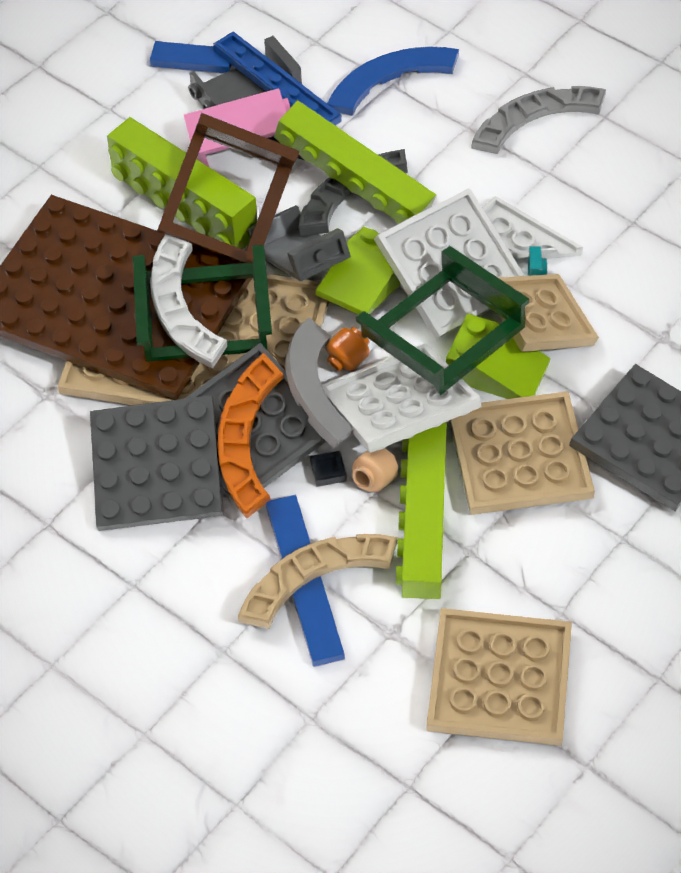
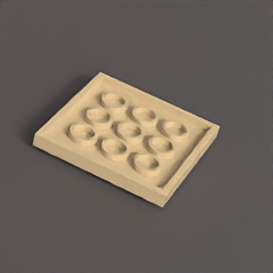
M569 391L481 402V408L473 410L467 415L449 420L470 515L594 499L595 490L586 456L569 446L571 438L579 430Z
M441 608L426 731L562 746L572 622Z

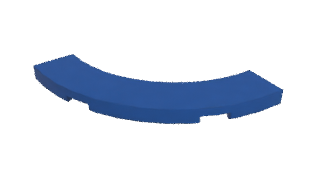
M432 46L415 47L376 57L347 75L333 91L327 104L341 114L353 116L361 101L370 93L374 86L399 78L402 73L417 71V73L453 74L459 57V49Z

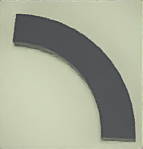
M405 149L378 154L404 173H408ZM330 177L321 183L312 192L310 201L301 211L299 219L300 236L328 233L333 213L352 192L339 181Z

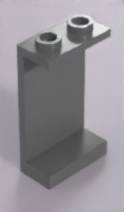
M274 35L264 39L265 56L302 84L301 66ZM236 68L206 82H203L195 71L189 72V93L194 100H198L201 103L203 109L266 92Z
M295 205L274 216L264 243L266 261L301 282L350 258L351 255L344 232L339 228L322 236L319 234L300 236L299 219L301 213L299 207ZM255 225L247 228L250 239Z

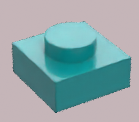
M529 246L528 276L547 275V258H542L541 246Z

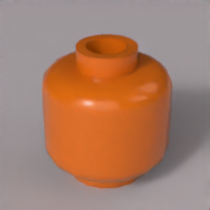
M356 327L351 329L341 328L326 344V351L329 355L327 361L337 371H340L342 368L347 371H354L369 356L370 349L368 345L370 341L368 338L364 339L361 331Z

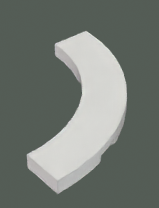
M165 234L155 253L150 278L155 312L165 332L179 348L198 362L213 369L227 348V340L209 331L190 314L183 298L181 280L185 263L192 252V244Z

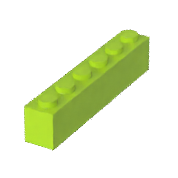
M297 100L278 121L274 138L281 144L300 151L299 155L305 161L314 164L324 171L327 176L339 181L352 193L371 203L375 209L381 210L393 218L397 224L432 207L437 194Z
M442 423L438 427L427 429L415 434L411 438L402 440V452H408V459L401 460V478H407V484L400 485V504H406L405 512L399 511L398 530L404 531V538H398L397 558H403V566H396V585H402V598L441 599L447 423Z

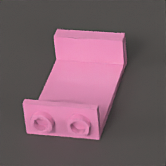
M278 88L187 113L183 116L190 142L201 113L268 138L275 135L278 121L290 109L288 98L282 99ZM204 138L197 160L209 167L206 155L229 149V147Z

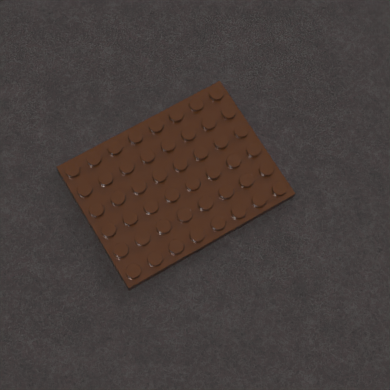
M51 194L0 265V337L173 400L178 399L200 364L194 358L146 362L144 346H137L133 256L145 255L147 271H152L155 253L165 233H159L157 230ZM192 244V252L187 258L184 268L240 264V262ZM252 278L181 284V290L192 317L217 335ZM150 287L153 348L177 346L160 324L155 312Z

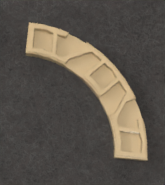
M365 533L356 534V537L339 539L330 537L292 552L270 568V572L259 583L254 585L238 614V622L270 629L278 611L294 592L306 583L329 572L352 567L390 569L398 537Z

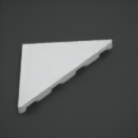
M495 195L482 207L516 262L528 261L529 246H541L542 258L547 259L575 257L583 254V246Z

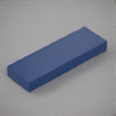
M155 41L150 57V66L216 73H226L231 69V64L213 50V46Z

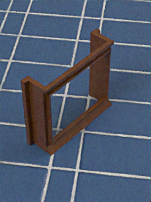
M201 113L157 232L171 235L240 263H252V246L264 245L290 172L300 151ZM204 138L277 166L246 251L173 223Z

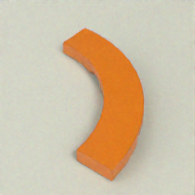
M264 353L252 362L238 379L237 385L226 400L218 430V456L223 479L234 503L246 519L271 500L270 495L257 478L252 465L250 436L255 416L269 392L284 379V376Z

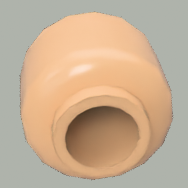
M385 448L371 453L365 451L354 460L352 464V477L359 488L369 492H378L396 479L398 475L396 458Z

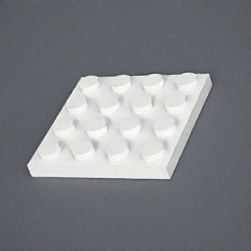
M470 187L378 234L374 238V241L408 296L442 271L441 252L449 245L498 278L525 276ZM450 281L416 307L435 340L460 327L467 313L480 316L491 310Z
M427 343L416 347L443 366L444 369L448 366ZM393 356L322 384L323 390L331 404L352 426V433L369 453L382 450L388 445L411 438L417 433L438 427L444 422L467 415L471 411L482 407L480 396L463 379L459 380L440 396L434 385Z

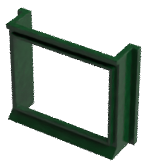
M264 245L252 246V263L183 269L181 284L254 278L259 339L227 341V348L222 355L247 353L259 343L267 350L266 335H272ZM145 255L133 256L137 346H144L146 362L192 358L178 346L153 348L150 298L152 271H147Z
M450 245L441 252L442 271L377 320L363 311L355 317L356 322L361 325V333L364 339H370L434 385L440 396L525 328V306L529 304L528 297ZM450 281L506 320L444 369L443 366L389 328Z

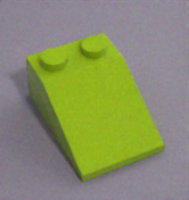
M363 226L347 242L351 257L329 269L316 289L315 295L358 315L363 311L371 314L401 285L374 241V238L380 233Z
M467 313L446 356V363L450 365L500 324ZM511 338L462 379L471 388L505 399L535 396L551 358L539 350L521 352L515 340Z

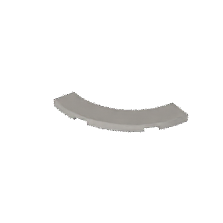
M571 86V89L555 90L554 87L517 97L498 108L496 114L482 123L472 140L471 149L498 154L505 141L516 130L535 119L547 115L565 112H584L599 115L606 96V89L591 86Z
M308 318L296 330L290 341L285 356L286 377L294 400L298 406L303 407L309 416L308 422L329 445L335 448L351 435L353 428L329 401L318 375L319 352L332 336L312 319Z

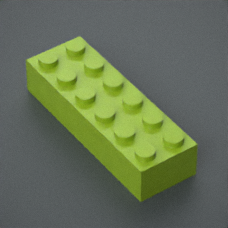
M129 117L106 135L112 167L111 172L117 180L124 181L133 187L138 194L145 195L159 208L165 209L186 152L132 117ZM196 159L175 217L181 222H186L201 234L244 249L250 241L247 228L255 225L258 220L256 197Z

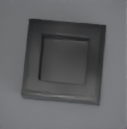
M340 451L310 456L316 487L347 482V475Z

